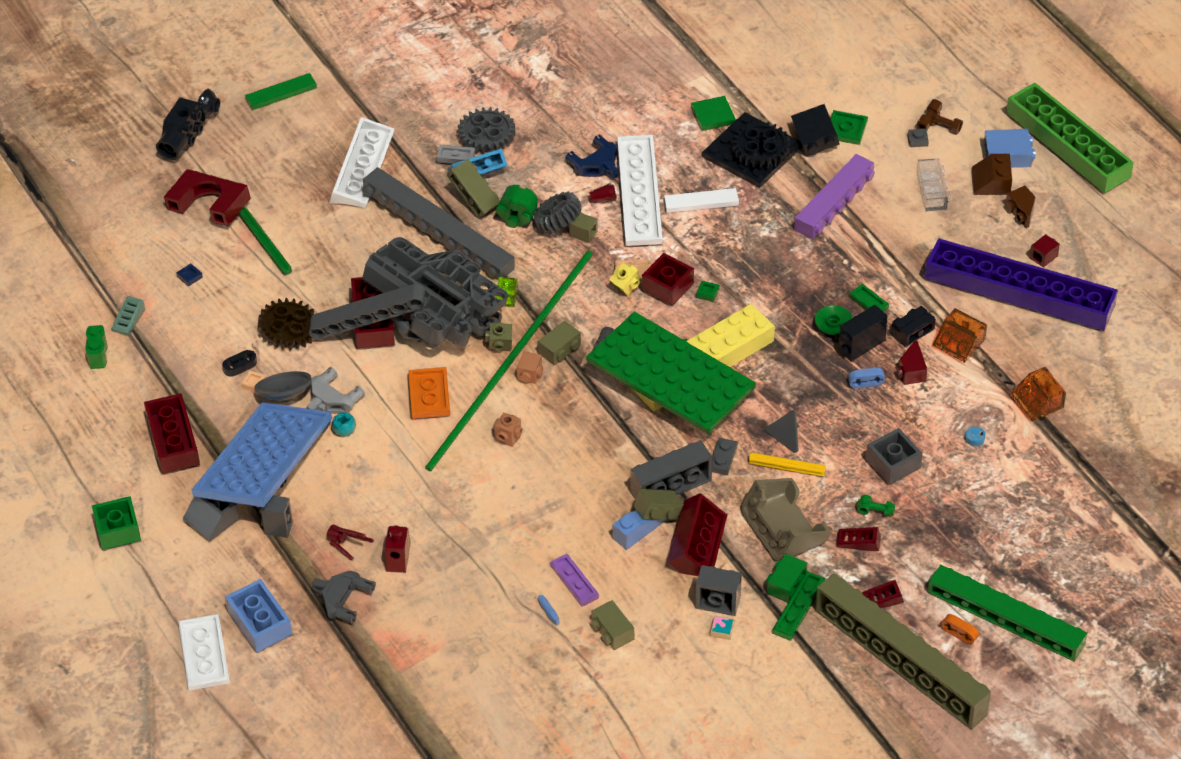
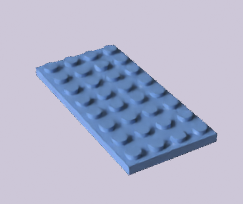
M262 402L193 487V496L265 507L332 420V413Z

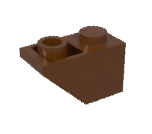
M1022 186L1007 193L1005 206L1019 223L1026 229L1029 228L1034 211L1035 195L1026 186Z

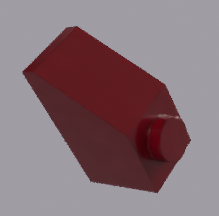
M914 341L900 358V366L897 367V375L899 378H902L904 385L926 382L927 366L918 341Z

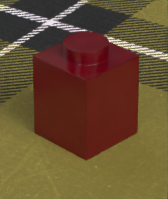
M1045 234L1031 245L1030 259L1044 268L1058 257L1060 243Z

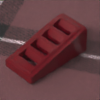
M878 527L839 529L837 547L879 551L881 534ZM845 536H849L848 541H845Z
M896 580L862 592L866 598L869 597L880 608L904 603ZM873 596H878L879 600L875 601Z

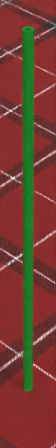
M586 251L425 466L426 470L431 472L593 256L592 252Z

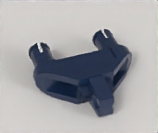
M600 134L593 139V144L600 148L596 152L581 159L575 152L570 151L565 157V160L573 165L575 171L581 176L600 177L605 174L612 180L618 177V168L615 166L617 145L613 142H608Z

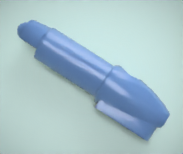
M539 595V603L547 613L548 618L558 625L560 622L556 611L543 595Z

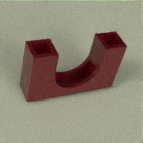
M190 169L185 170L164 196L168 210L183 214L195 199L207 194L219 195V198L210 207L209 211L213 223L227 227L251 199L248 186L243 183Z

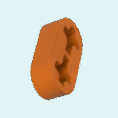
M953 614L946 615L941 621V626L947 633L967 644H973L979 637V632L973 625Z

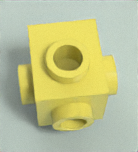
M622 263L615 269L614 274L609 280L616 288L629 296L639 286L642 278L637 274L639 272L637 268L631 264L627 266L625 263Z

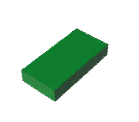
M861 284L849 293V298L865 310L873 305L878 306L883 312L889 309V303L864 284Z

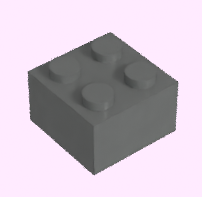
M898 428L867 444L866 460L890 485L921 468L922 452Z
M702 565L696 583V609L736 616L741 599L742 573Z

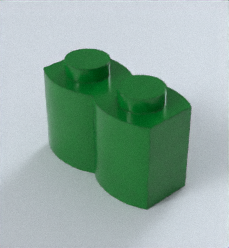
M103 325L88 326L85 350L90 369L105 368L107 365L106 352L108 344Z

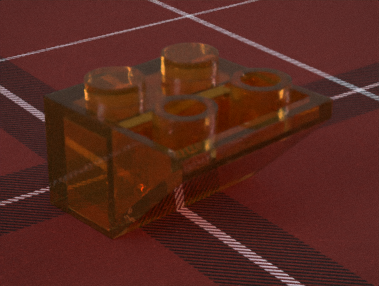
M954 308L945 318L933 342V346L965 363L985 341L987 324Z
M1043 367L1029 373L1011 392V397L1029 420L1033 421L1064 408L1066 392L1049 370Z

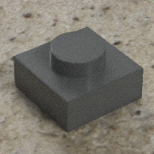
M926 129L908 130L910 147L928 146L929 140Z

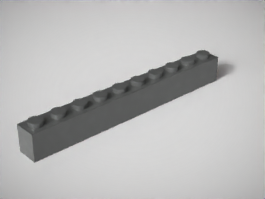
M379 167L363 178V191L366 195L373 197L381 205H385L395 214L405 218L407 222L414 224L422 232H426L434 240L444 244L449 250L457 249L476 262L481 270L490 277L502 281L515 269L514 256Z

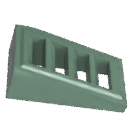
M127 296L111 330L129 336L145 311L144 301Z

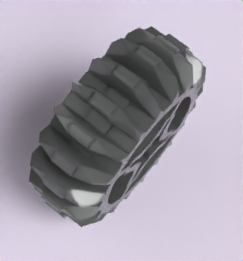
M569 191L555 194L553 197L550 196L548 200L539 205L540 207L534 213L537 227L542 232L554 233L556 230L560 231V229L565 228L567 225H571V222L575 221L576 217L580 215L582 210L581 202L573 192L570 193Z

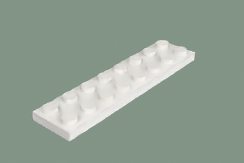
M653 135L617 137L626 246L662 244Z

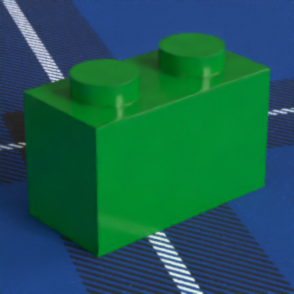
M785 554L782 560L779 559L777 561L774 573L769 574L766 579L767 594L788 603L807 572L808 562Z

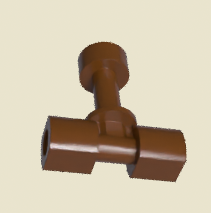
M932 99L927 107V114H922L918 120L917 129L928 130L931 124L936 125L940 123L951 127V131L958 134L962 129L963 120L955 118L953 121L940 116L942 102Z

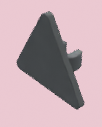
M792 410L766 427L765 431L794 453L799 451L797 433L799 425L797 423L796 411Z

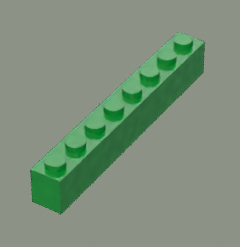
M940 564L929 580L928 594L1075 662L1086 645L1087 632L1081 628L1074 627L1059 618L1048 615L1044 611L1033 608L1025 602L1018 601L1006 593H1001L986 584L977 582L969 576H964L952 568Z

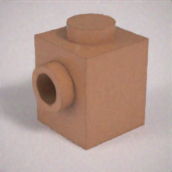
M523 351L517 365V380L536 384L538 377H541L543 374L542 355Z

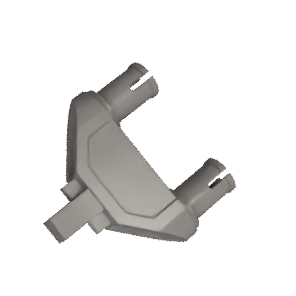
M329 367L320 376L312 378L313 398L307 405V408L328 411L332 414L347 413L353 409L355 402L365 396V392L360 386H356L347 395L337 391L328 384L338 376L336 370Z

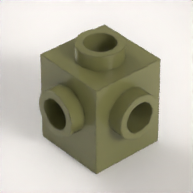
M490 323L489 331H485V342H489V349L496 351L511 350L512 324Z

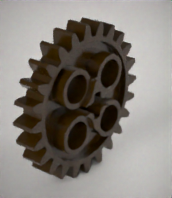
M285 298V302H282L281 299H278L277 303L271 301L270 306L266 304L265 309H261V314L258 317L259 334H263V339L268 338V344L274 342L275 348L281 345L282 350L285 346H288L289 350H292V346H295L297 349H299L300 345L306 347L307 342L312 343L309 327L310 318L314 315V309H309V304L303 306V301L296 303L294 298L292 302H289L288 298Z

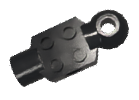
M209 88L205 89L199 96L198 102L179 97L163 120L162 136L156 144V150L162 157L168 160H176L183 150L188 151L190 146L194 144L198 134L203 131V124L208 115L218 112L220 99L216 97L212 90Z

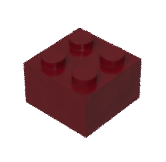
M663 253L642 274V290L671 306L694 284V268L666 253Z

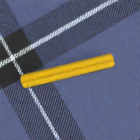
M753 452L749 455V463L822 477L826 472V466L822 464Z

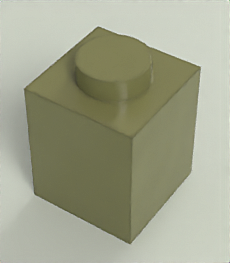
M580 213L576 220L572 221L571 225H568L570 236L590 243L598 232L597 218Z

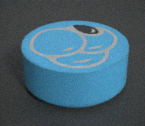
M971 427L966 431L965 439L972 446H980L984 443L986 434L979 427Z

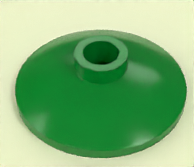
M830 305L821 308L816 313L815 324L820 331L826 334L839 335L840 325L853 317L846 308Z

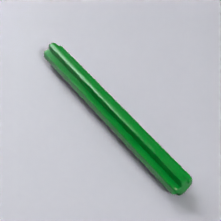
M244 206L239 216L284 275L291 273L290 264L247 207Z

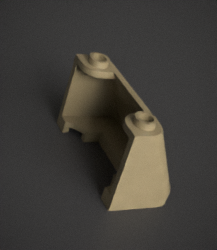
M792 478L755 480L742 503L744 517L775 560H782L785 554L795 556L821 545L831 535V531L823 523L816 524L813 528L795 502L800 491Z

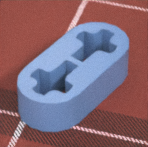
M881 368L855 370L848 375L852 388L879 386L886 380L884 371Z

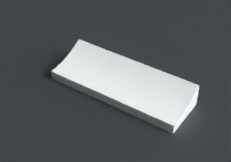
M363 117L360 118L329 204H347L366 209L370 196L366 195L363 191V178L377 167L381 168L394 128Z

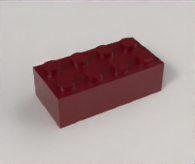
M362 277L351 278L353 302L382 294L369 284L364 283ZM390 318L355 328L357 349L395 345L393 322Z
M182 393L145 401L146 416L162 474L200 465L198 450Z

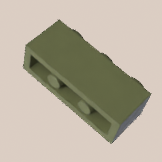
M469 159L451 169L447 175L448 179L478 219H481L497 208L499 203L498 195L490 189L486 179L481 177L476 166Z

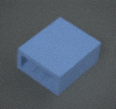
M1028 129L985 130L984 148L986 157L990 154H1010L1011 168L1031 167L1032 160L1035 159V149H1032L1033 137L1029 136Z

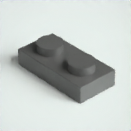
M724 438L718 439L712 457L713 473L728 476L738 447V441Z

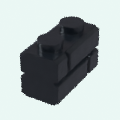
M923 306L909 310L907 315L902 318H896L892 322L891 334L904 347H907L933 331L936 319Z

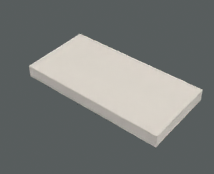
M219 614L178 621L189 691L229 684L230 680Z

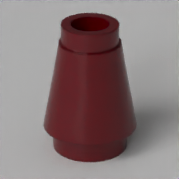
M607 184L589 192L591 202H609L617 199L614 184Z

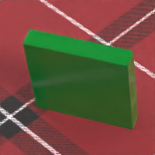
M725 96L691 103V108L702 131L731 125L736 120Z
M833 110L831 121L840 142L860 145L868 122V116Z

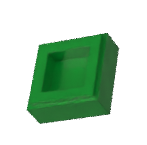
M701 281L696 292V298L714 302L720 285Z

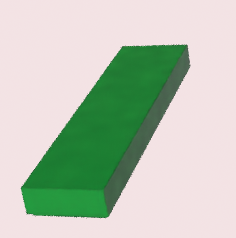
M307 73L246 94L245 99L250 108L255 110L316 89L317 83L312 75Z
M809 571L805 573L775 624L772 634L789 641L793 639L815 601L817 587L825 581L824 577Z

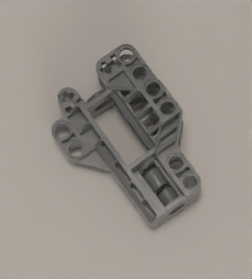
M402 237L394 238L388 242V245L385 244L376 253L371 254L365 264L362 277L364 283L369 284L380 293H386L412 284L424 286L425 298L423 308L409 312L411 318L410 329L432 345H438L445 339H448L453 344L457 342L460 343V346H465L468 344L471 331L479 336H485V331H489L490 323H501L502 316L498 310L506 305L508 294L505 290L481 275L480 266L457 249L428 255ZM480 286H485L488 289H482ZM495 296H500V297H502L503 299H502V300L497 299V298H495ZM489 317H495L497 320H492Z

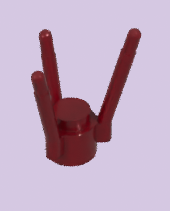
M335 524L331 525L327 531V539L331 540L330 545L336 547L350 560L354 559L353 556L339 545L340 542L344 543L347 536L371 543L374 542V539L366 537L363 533L341 528Z

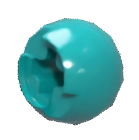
M338 413L332 420V429L339 436H348L356 428V420L350 413Z

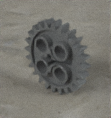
M482 107V111L475 109V113L469 111V116L464 115V120H460L458 125V137H460V142H463V146L475 148V152L481 150L482 154H484L485 150L492 152L493 149L498 150L499 147L505 149V145H510V141H513L516 135L513 118H510V114L505 115L504 110L499 113L498 108L492 111L491 107L488 110Z

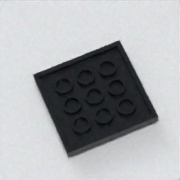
M744 112L702 152V158L761 188L802 148L799 140L787 134L790 137V150L787 158H782V163L776 161V166L769 164V168H767L766 165H763L762 169H760L759 165L752 168L751 163L746 166V161L740 162V158H735V153L732 152L733 135H735L736 131H740V127L746 128L747 123L750 126L753 125V122L759 125L761 120ZM762 134L759 135V155H763Z

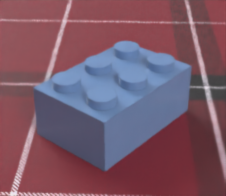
M261 579L225 596L228 613L256 653L293 635L290 619Z

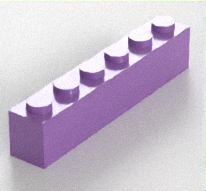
M855 154L795 217L794 230L811 239H814L817 234H821L824 227L833 221L834 216L838 212L840 213L848 202L853 200L854 195L863 189L866 182L872 180L875 174L874 162Z

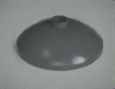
M301 371L278 373L260 380L254 387L255 393L262 398L272 401L289 402L310 386L312 378L309 373Z

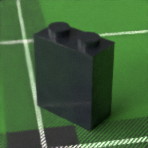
M825 104L791 116L806 157L840 145Z
M873 305L840 325V354L852 362L886 341L888 315L878 306Z

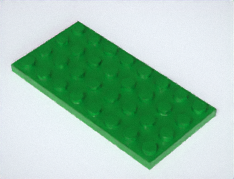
M635 311L586 356V361L707 434L756 388V382Z

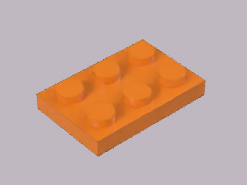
M447 368L408 370L412 419L450 416Z

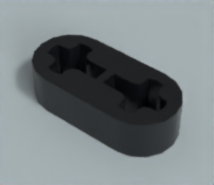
M245 350L227 358L222 363L224 374L233 377L255 367L257 364L256 353L252 350Z

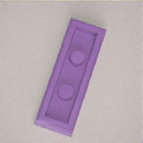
M568 554L550 562L551 568L581 607L599 599V593Z

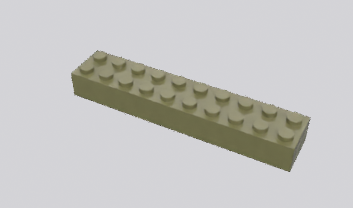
M833 573L817 587L816 612L954 718L972 730L988 716L991 691L986 685L979 683L970 673L963 671L954 661L947 659L938 649L931 647L922 637L915 635L906 625L898 622L890 613L885 612L874 601L866 598L861 591L850 586L845 579Z

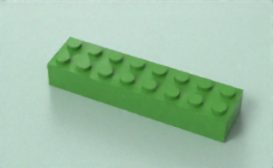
M1035 82L1008 97L1007 114L1025 129H1028L1031 134L1104 194L1131 178L1134 162Z

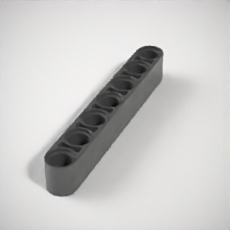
M412 284L316 313L310 318L309 335L315 339H322L419 310L424 306L425 288L420 284Z

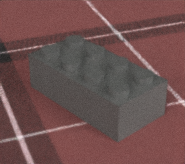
M699 440L661 457H656L649 462L637 465L631 469V494L635 500L640 489L671 490L676 495L706 484L712 481V455L703 442Z

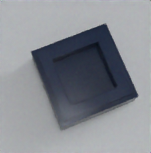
M191 263L176 272L177 277L188 287L203 278L202 272Z

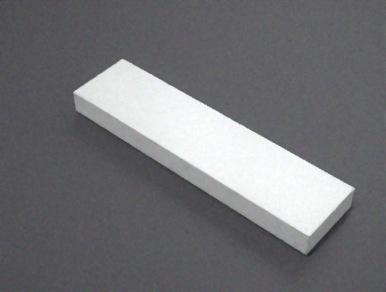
M736 188L664 196L666 213L739 205Z

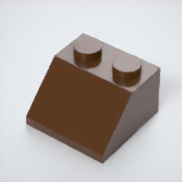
M990 154L972 166L974 195H1007L1008 192H1011L1012 171L1010 154Z

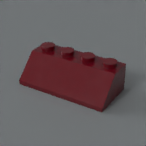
M699 493L683 501V507L667 561L668 564L681 574L699 576L702 565L715 567L728 515L703 494Z

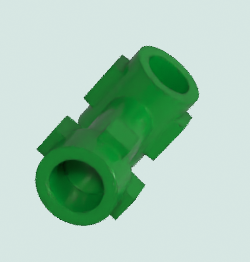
M862 495L858 499L857 508L861 514H868L870 510L884 512L885 516L894 515L895 504L887 501L886 504L872 502L871 496Z

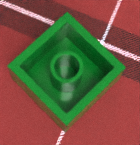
M131 496L91 505L102 550L141 541Z

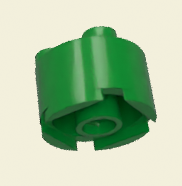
M520 185L508 186L497 205L496 213L511 228L529 224L537 209L538 198L527 187L522 189L519 188Z

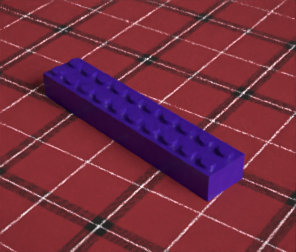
M938 238L926 263L925 279L1103 331H1105L1116 305L1118 289Z

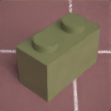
M563 321L538 340V354L542 355L551 364L556 365L559 361H563L572 351L580 347L581 332L566 321Z
M640 489L633 504L642 519L677 521L683 507L679 497L671 490Z
M613 600L592 610V627L595 631L598 630L604 643L606 645L609 644L613 650L635 640L634 626Z

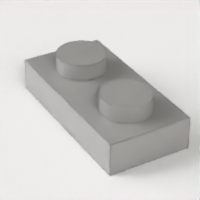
M439 145L436 157L437 162L454 164L473 158L475 156V148Z

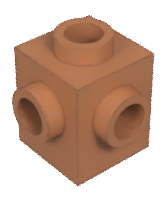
M503 412L500 418L495 420L493 425L495 440L511 447L514 446L523 432L521 419Z

